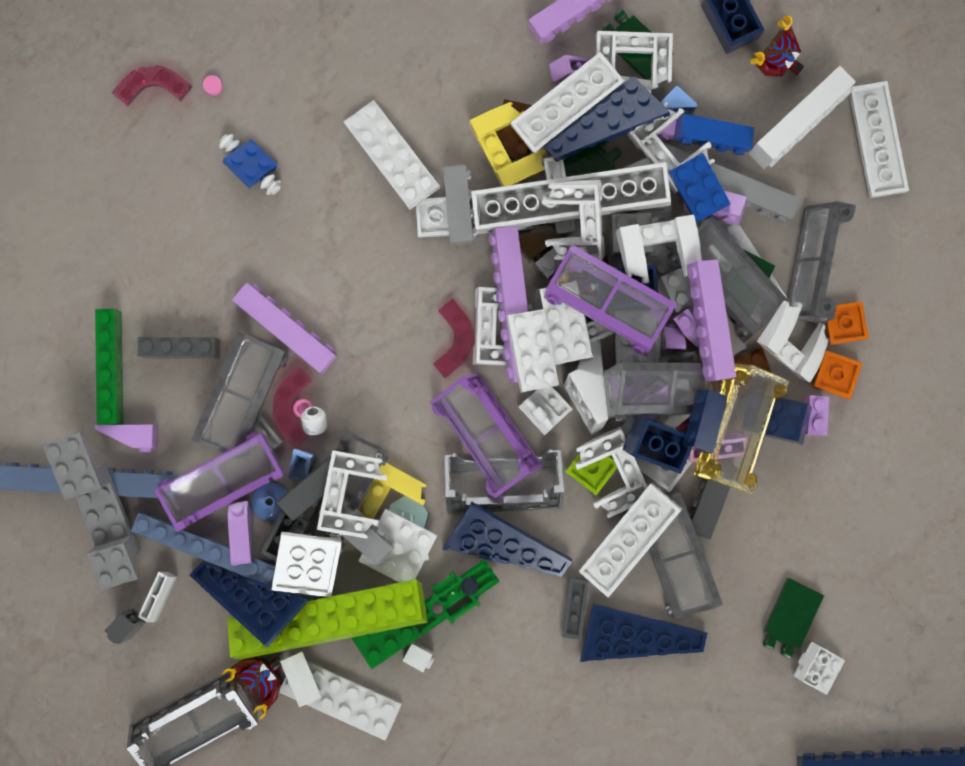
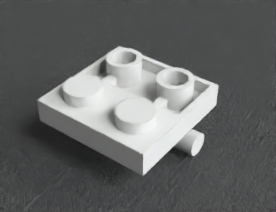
M553 387L537 389L518 407L543 435L547 434L572 410L569 404Z
M811 642L806 652L802 653L798 661L799 665L793 676L827 695L845 660Z

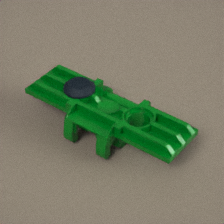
M485 559L459 577L452 571L445 580L431 586L434 594L424 600L428 623L416 625L422 635L446 619L453 625L456 619L473 607L481 605L477 597L500 582ZM466 595L470 596V601L453 613H449L447 610L449 607ZM435 603H440L443 606V611L439 614L434 613L432 610V605Z

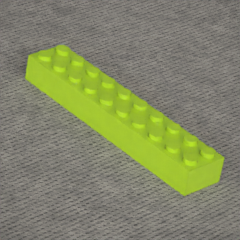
M417 579L309 601L268 648L234 617L227 618L230 657L238 660L428 623L422 583Z

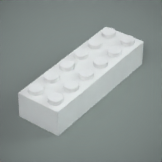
M839 66L771 129L748 154L763 169L768 165L772 168L794 145L802 140L810 130L818 125L824 117L853 91L851 87L856 81Z

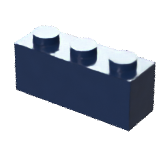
M698 389L694 397V406L689 416L688 428L684 435V447L701 453H714L728 396L710 389Z

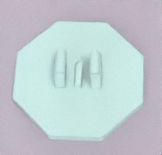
M403 496L390 505V511L425 528L428 512L422 504L407 496Z

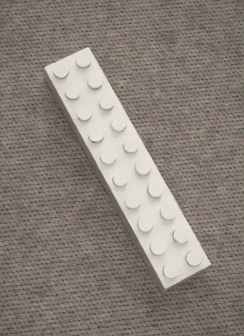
M666 162L471 191L476 230L479 233L492 231L495 228L524 227L580 219L579 204H542L543 198H549L552 189L548 188L549 184L559 182L601 180V215L670 206L671 197Z

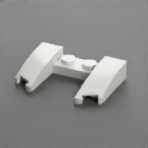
M597 31L595 55L601 51L614 69L616 53L651 54L652 89L658 88L657 84L667 80L669 83L672 81L673 33Z
M665 102L663 105L667 107L668 102ZM679 108L677 113L669 110L670 116L658 118L649 125L643 124L638 126L634 131L627 134L637 149H641L647 158L649 157L652 164L666 162L667 173L704 153L710 165L715 161L708 158L707 149L711 148L710 142H707L686 160L679 163L658 138V134L684 114L685 111ZM668 174L669 188L676 194L678 191Z
M581 180L549 184L548 188L552 189L549 198H543L542 204H579L581 237L547 239L545 241L547 247L553 245L557 252V255L553 257L554 260H563L571 245L580 248L599 260H603L605 256L604 236H602L601 180Z
M694 214L639 226V224L624 226L616 231L626 275L629 277L632 275L642 277L641 283L643 284L649 283L644 246L675 241L684 277L688 276V264L702 261Z
M478 287L475 289L476 330L472 365L507 366V362L503 357L505 346L495 345L497 309H500L499 303L496 301L497 288ZM527 305L528 310H532V305Z
M783 301L757 343L797 377L810 383L822 362L829 341L825 337V325L819 323L800 352L788 341V338L796 324L802 304L795 302L794 307L789 306V302Z
M620 426L576 448V451L580 452V462L576 463L577 470L612 455L626 486L593 502L595 508L601 505L608 511L606 515L608 518L630 509L648 487L634 456L622 450L626 438Z
M332 450L317 530L367 539L366 531L372 524L377 526L379 520L341 513L348 474L387 480L386 474L382 475L378 463L382 462L381 459Z

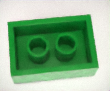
M413 625L352 637L351 639L370 668L373 669L421 637L422 634L417 626Z

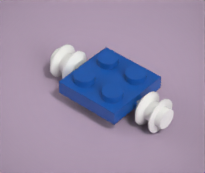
M233 134L224 135L219 141V148H226L225 154L228 155L223 158V163L249 189L261 180L260 188H266L267 195L276 194L281 188V181L275 182V175L269 174L277 169L278 164L252 139L239 147L240 141H234Z

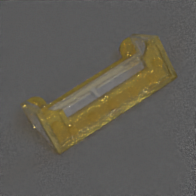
M734 364L736 377L724 379L719 392L728 396L714 453L700 452L693 475L753 494L757 486V477L752 473L775 399L781 398L786 394L789 380L753 365Z

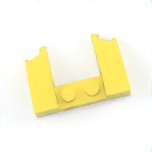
M512 102L469 120V126L502 187L517 185L545 170L544 166H542V155H546L545 149L512 163L496 134V131L510 125L513 120L524 112L522 110L520 113L511 107Z
M386 462L385 466H380V471L382 475L386 474L387 480L374 479L358 510L364 514V517L374 519L391 488L424 506L425 499H421L422 487H426V484Z

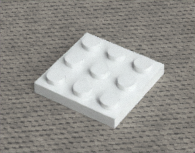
M385 509L377 524L379 528L377 531L382 536L384 534L389 536L394 541L392 544L395 548L381 565L376 566L363 553L359 562L399 583L415 580L437 535Z
M281 532L272 590L331 597L342 543L341 539Z

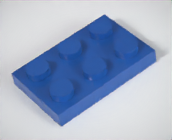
M704 153L668 172L691 215L694 214L696 223L731 204Z

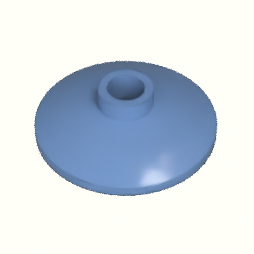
M266 483L257 488L252 496V508L255 514L263 520L275 521L281 510L276 501L285 495L287 490L277 483ZM268 498H271L273 500V504L271 506L267 505L266 503Z

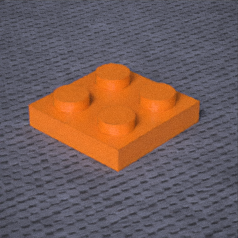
M862 301L836 305L834 319L825 323L829 345L869 339Z
M826 350L812 387L849 400L851 399L863 363Z

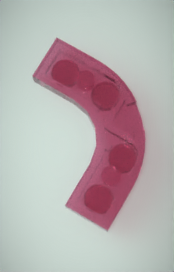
M155 65V67H140L130 72L113 90L112 94L128 107L139 93L148 87H161L180 102L193 87L174 71Z
M453 298L438 310L454 332L452 347L433 363L445 379L467 360L472 350L474 338L469 318Z
M301 367L296 369L280 384L273 398L272 414L274 422L281 434L294 448L310 436L304 432L302 426L293 415L294 400L313 382Z

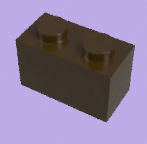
M550 223L540 224L519 239L521 253L528 263L532 261L536 263L544 256V252L554 248L553 245L547 247L545 241L547 239H558L560 236Z

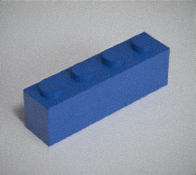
M683 114L676 119L674 141H679L682 145L686 146L695 144L699 148L710 142L711 148H716L718 152L732 151L735 155H744L752 150L754 127Z

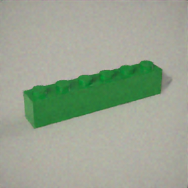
M114 308L95 309L97 425H123L122 312Z

